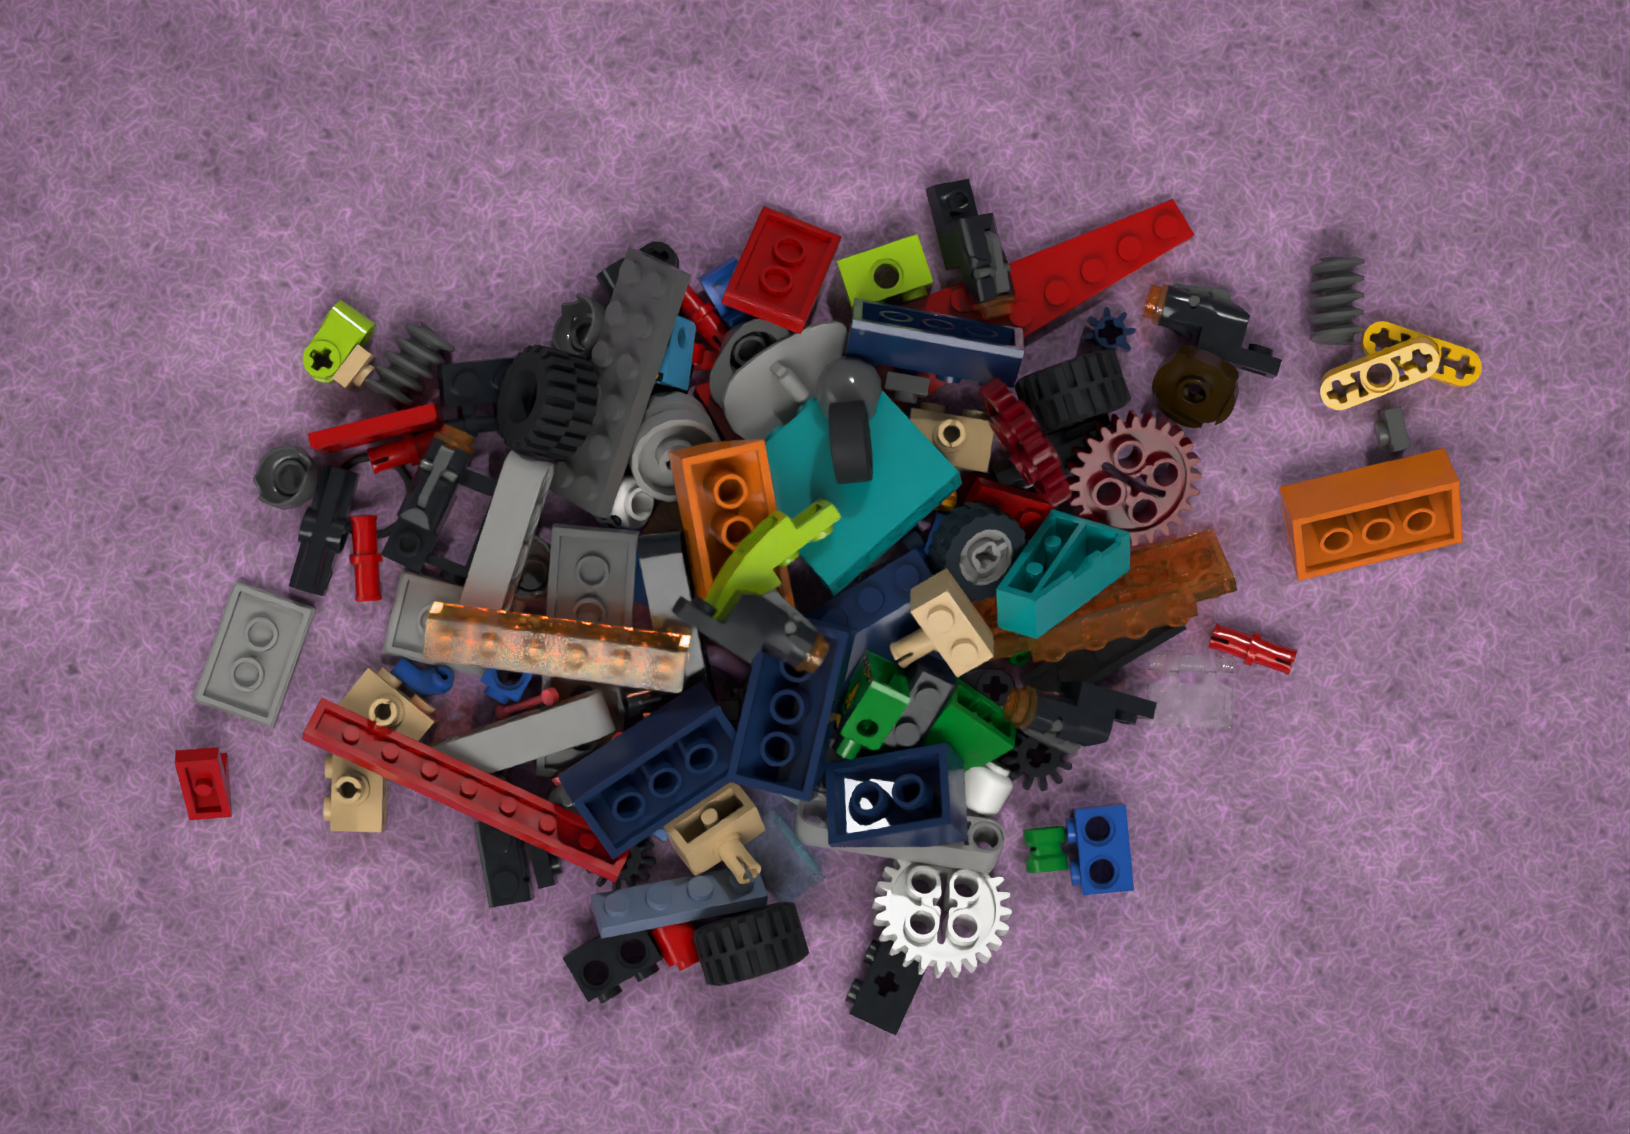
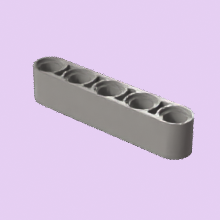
M514 449L508 454L499 476L450 629L449 645L486 659H490L494 655L499 645L555 469L553 463Z
M596 689L558 701L551 706L545 705L426 745L490 774L599 739L614 732L616 728L601 689Z
M819 793L810 802L800 800L794 821V833L797 839L809 846L957 869H968L976 872H987L998 864L1006 839L1005 831L996 821L967 816V841L931 847H830L828 845L827 801L825 793ZM815 815L820 817L823 822L813 823L806 819V817ZM985 842L988 843L992 848L982 849L978 847L975 843Z

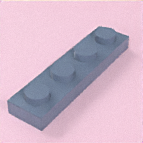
M744 867L746 870L745 874L750 879V882L740 884L731 870L726 868L706 872L700 876L690 875L591 895V907L602 939L767 906L768 895L760 873L754 879Z

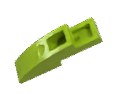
M820 497L791 520L786 514L776 509L758 524L727 559L704 600L717 609L714 617L717 618L736 590L753 591L761 595L769 590H774L782 584L772 569L776 566L778 568L787 566L799 556L800 552L798 550L811 540L817 542L825 538L834 530L833 524L842 518L834 505Z

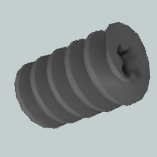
M1358 257L1320 258L1319 260L1322 262L1311 266L1310 273L1322 279L1312 282L1310 290L1322 296L1312 299L1310 307L1322 311V313L1312 316L1310 324L1322 328V330L1310 334V341L1320 345L1362 344L1352 340V335L1363 332L1364 327L1352 323V318L1363 315L1364 310L1352 306V301L1364 298V293L1352 289V285L1364 281V276L1352 272V268L1364 264L1365 259Z
M421 321V326L410 323L405 325V329L411 336L410 340L401 337L395 338V343L401 350L400 353L386 350L384 354L391 364L390 367L379 364L374 366L381 379L378 381L366 377L364 383L371 391L398 411H401L398 407L399 403L407 406L415 404L408 393L409 390L420 393L424 392L425 388L418 379L420 376L428 379L435 377L429 367V363H445L439 350L443 349L450 352L455 350L451 343Z

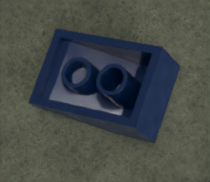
M948 743L825 764L828 845L830 847H931L968 840L964 759Z

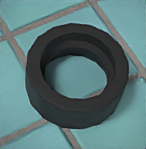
M865 401L830 403L828 410L829 437L837 484L871 481L873 479V456Z

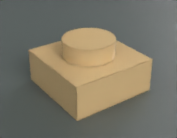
M357 344L332 378L349 391L355 385L362 388L365 385L364 380L366 377L371 378L375 371L371 364L376 357Z

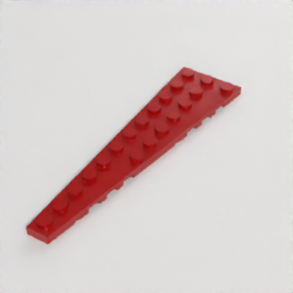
M1171 199L1009 263L1015 295L993 303L986 301L981 305L973 306L972 300L965 291L964 283L960 282L904 304L902 307L1022 328L1024 339L1194 237L1195 234L1175 201ZM878 364L875 369L882 380L881 389L892 399V393L886 392L884 389L888 371H896L893 366ZM920 371L919 375H917L918 377L930 379L927 396L949 384L948 382L938 380L936 374ZM709 382L694 387L725 440H745L730 428L724 417L723 409L713 400L709 389ZM918 397L917 402H919L920 400H922V399H924V398H919V397ZM892 400L901 411L914 405Z

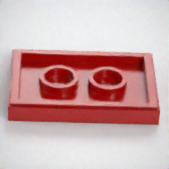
M763 206L724 292L721 304L801 334L842 236Z
M430 403L307 434L312 449L322 454H329L399 437L410 432L416 433L443 426L444 415L439 406Z

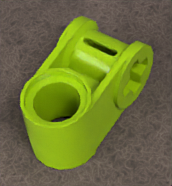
M339 300L329 311L319 331L303 353L302 363L305 370L314 380L320 383L335 381L332 378L357 344L364 347L373 334L376 323L343 300ZM328 353H331L329 358L333 362L330 369L321 367L319 371H316L318 365L314 361L315 357L318 354L325 357Z

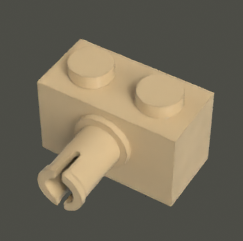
M921 402L920 409L911 408L910 421L957 470L987 473L994 435L987 421L988 413L963 409L962 416L945 414L946 406Z
M947 568L910 589V612L921 628L890 644V650L895 660L901 658L898 664L902 668H906L912 662L935 650L941 654L958 678L994 657L992 631Z
M384 667L379 672L374 668H368L338 704L377 722V725L388 727L420 743L438 722L431 715L435 708L416 693L412 698L398 689L402 682Z
M326 753L325 778L332 779L331 796H325L323 816L324 821H330V831H386L388 779L335 754Z
M729 782L663 826L674 850L694 876H700L722 860L740 884L750 882V879L745 874L746 870L744 867L754 879L761 871L760 864L754 860L744 845L766 831L755 804L737 783Z

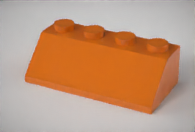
M764 439L708 442L668 452L694 592L696 596L705 600L716 576L738 545L758 524L777 509ZM776 566L772 570L782 584L774 590L792 607H795L788 567L778 568Z
M1445 448L1279 487L1282 517L1298 581L1463 542L1460 483Z

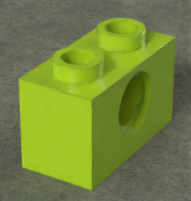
M918 234L838 260L836 263L851 310H853L855 298L885 303L902 297L903 303L912 302L927 296L926 288L932 287L934 283ZM882 267L892 268L898 275V282L892 288H881L875 283V272Z

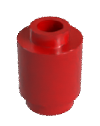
M692 921L653 928L649 931L668 967L677 965L679 971L700 961L692 936L697 929Z

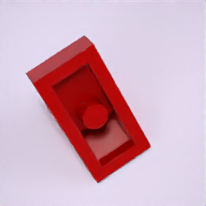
M219 747L176 750L175 766L189 820L232 817L228 754L220 753Z

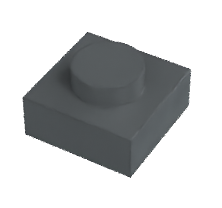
M888 371L884 391L892 393L891 400L917 404L918 397L926 399L930 379Z
M1401 406L1379 412L1380 421L1374 422L1379 446L1386 445L1388 454L1411 448Z

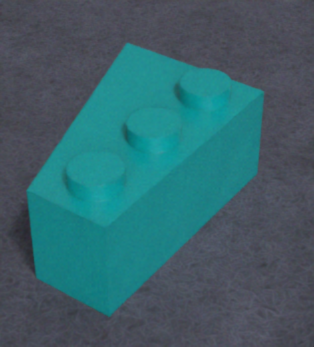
M1052 509L996 589L998 627L1035 639L1041 637L1130 570V532Z

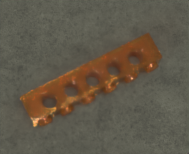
M434 602L426 619L423 659L681 694L686 679L691 636Z

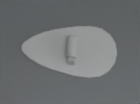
M838 321L822 322L804 327L801 334L794 332L756 354L736 370L726 384L722 398L724 417L730 428L745 440L765 439L768 433L779 425L785 427L797 416L798 408L811 397L817 399V382L826 364L842 357L848 337L846 327Z

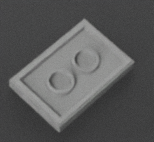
M402 570L382 653L436 666H447L453 670L483 676L505 636L517 641L526 601L522 602L514 597L499 645L494 655L490 659H486L448 644L450 629L465 585ZM506 660L498 666L497 675L500 681L507 682L512 660Z
M235 580L193 701L272 729L275 728L317 608Z

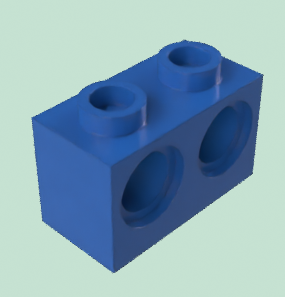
M1113 804L1072 808L1073 818L1065 819L1068 844L1075 843L1077 860L1069 861L1072 886H1079L1082 895L1134 891L1126 805ZM1095 816L1103 817L1108 824V831L1100 840L1089 839L1085 832L1087 821ZM1098 859H1106L1112 866L1111 876L1104 882H1094L1089 875L1091 864Z

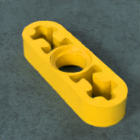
M1375 322L1368 326L1361 335L1360 343L1362 344L1360 345L1366 356L1377 352L1375 351V343L1370 341V336L1377 335L1381 330L1387 332L1386 339L1397 344L1401 342V335L1407 337L1408 340L1415 337H1424L1431 340L1438 349L1439 362L1441 360V348L1448 351L1444 357L1446 360L1457 362L1462 356L1467 358L1466 365L1472 368L1471 374H1464L1461 379L1455 377L1456 370L1444 365L1441 366V374L1435 372L1429 377V379L1454 387H1465L1474 383L1481 374V360L1474 351L1389 322ZM1395 359L1398 368L1404 370V365L1412 363L1410 360L1401 364L1400 360Z
M1415 337L1327 371L1321 379V399L1331 409L1344 410L1427 379L1438 369V349L1431 340L1424 337ZM1420 349L1423 355L1431 354L1426 358V366L1419 368L1416 362L1409 363L1403 366L1405 375L1399 376L1398 365L1393 357L1400 356L1401 364L1413 359L1412 352L1414 350ZM1377 363L1387 365L1392 371L1390 379L1383 384L1371 382L1367 377V371L1372 365ZM1360 371V380L1366 390L1359 391L1357 383L1346 388L1345 397L1339 398L1336 392L1329 394V391L1333 389V381L1339 380L1342 385L1355 382V375L1353 373Z

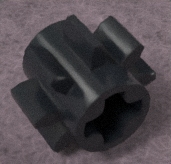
M650 668L630 673V677H628L629 684L620 687L621 701L627 717L639 715L640 721L671 701L663 676L652 678Z

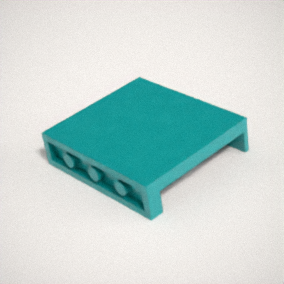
M883 391L877 404L876 413L869 419L873 456V479L871 481L837 484L831 455L829 420L825 418L815 397L806 400L798 408L797 416L785 427L783 425L775 427L764 439L777 509L786 514L791 520L822 497L831 502L842 517L833 524L835 528L829 535L817 542L811 540L798 550L800 552L799 556L817 574L823 586L833 596L839 593L962 485L957 469Z

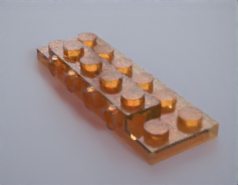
M1212 528L1131 551L1130 570L1038 639L998 627L997 597H989L985 601L971 599V603L993 633L994 657L989 659V661L1011 657L1017 653L1029 650L1033 662L1041 660L1057 662L1064 658L1066 653L1083 648L1091 651L1099 650L1108 641L1125 636L1131 639H1138L1145 636L1150 629L1160 626L1181 627L1190 618L1199 616L1196 602L1215 599L1221 595L1237 591L1234 574Z

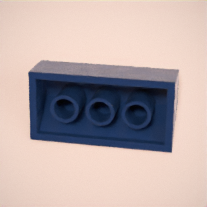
M855 298L846 342L845 357H859L872 364L875 368L878 364L893 366L894 370L901 374L917 376L920 371L936 374L938 380L948 383H960L962 379L976 381L978 386L982 387L993 379L999 378L1007 387L1014 388L1023 360L1024 340L1023 329Z
M806 618L815 627L818 637L808 655L797 667L794 668L784 661L760 653L762 648L759 649L754 657L726 781L810 802L819 794L857 629Z
M701 680L557 777L574 806L614 860L729 783V781H726L737 733Z

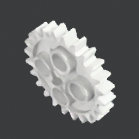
M894 859L893 861L895 869L886 866L882 877L887 882L878 881L875 892L883 897L875 898L872 903V908L882 911V913L876 915L873 923L876 926H886L879 940L894 941L889 952L891 956L901 951L906 954L902 966L907 967L915 960L919 962L918 973L920 975L925 972L928 966H933L936 978H940L945 967H949L951 974L956 978L961 972V964L972 973L977 967L976 958L986 964L992 956L989 949L993 951L999 950L1002 941L997 936H1005L1009 930V926L1001 921L1008 920L1012 914L1011 909L1001 906L1007 903L1010 893L997 892L1004 881L1003 877L991 879L989 876L991 870L976 872L968 869H957ZM945 874L947 880L943 909L948 913L942 924L944 944L941 945L937 942L941 910L936 904L941 896V880L939 875ZM914 880L926 882L930 886L931 892L926 894L919 893L912 886V882ZM954 885H967L972 890L973 896H960L955 891ZM917 920L924 922L928 926L930 933L924 935L916 933L911 928L910 922ZM953 925H965L971 931L972 937H959L955 934Z

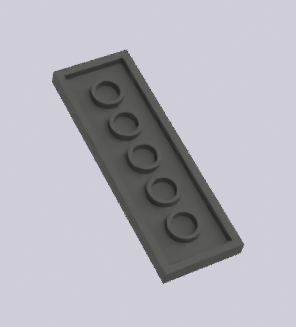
M628 248L624 262L620 267L618 280L610 303L606 308L605 318L597 342L592 350L590 362L594 366V373H597V389H599L597 412L593 420V426L590 433L587 434L585 442L581 448H577L574 455L571 457L567 456L564 460L557 459L549 490L592 515L609 519L691 277L690 274L632 248Z
M555 523L552 526L541 693L547 688H555L559 694V701L582 693L601 689L616 730L599 739L537 758L536 776L553 777L558 772L566 770L611 741L615 733L625 731L626 713L621 701L620 687L629 684L639 531Z

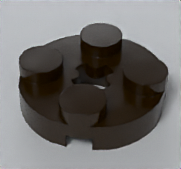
M1182 345L1175 353L1168 355L1160 363L1152 382L1153 395L1156 392V396L1160 401L1158 407L1162 413L1175 423L1189 428H1202L1203 423H1212L1216 421L1215 425L1225 421L1234 409L1239 394L1237 382L1239 373L1233 365L1228 364L1211 352L1198 349L1193 345ZM1188 383H1196L1202 386L1205 392L1199 390L1197 394L1191 393Z

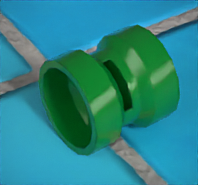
M1064 826L1022 830L1023 841L1030 847L1029 856L1025 860L1027 873L1069 869L1068 857L1060 847V844L1066 839Z

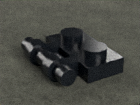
M516 356L437 364L440 406L445 408L457 406L458 419L444 420L443 427L446 437L461 435L462 439L477 438L478 433L496 431L500 435L499 424H497L498 397L506 371ZM493 403L494 415L476 417L474 404Z

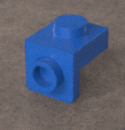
M733 256L697 278L711 303L715 306L721 320L729 328L741 322L757 318L721 304L724 292L738 263L737 259Z

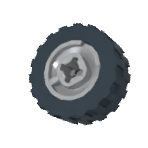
M978 501V503L967 502L964 503V506L951 510V513L946 518L943 517L939 522L940 525L937 530H934L931 536L932 543L928 549L931 559L929 564L935 571V575L947 568L970 601L971 599L985 601L986 598L996 597L997 587L1028 542L1025 541L1024 536L1026 534L1023 528L1018 525L1019 523L996 505H989L985 501Z

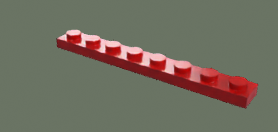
M321 697L303 732L302 740L616 883L631 848L613 860L582 816L388 727L377 725V722Z

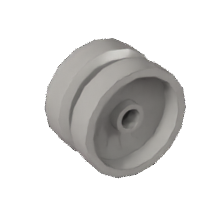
M678 391L659 392L650 396L628 460L638 486L650 497L666 502L677 501L669 451L708 442H720L706 407L693 396Z

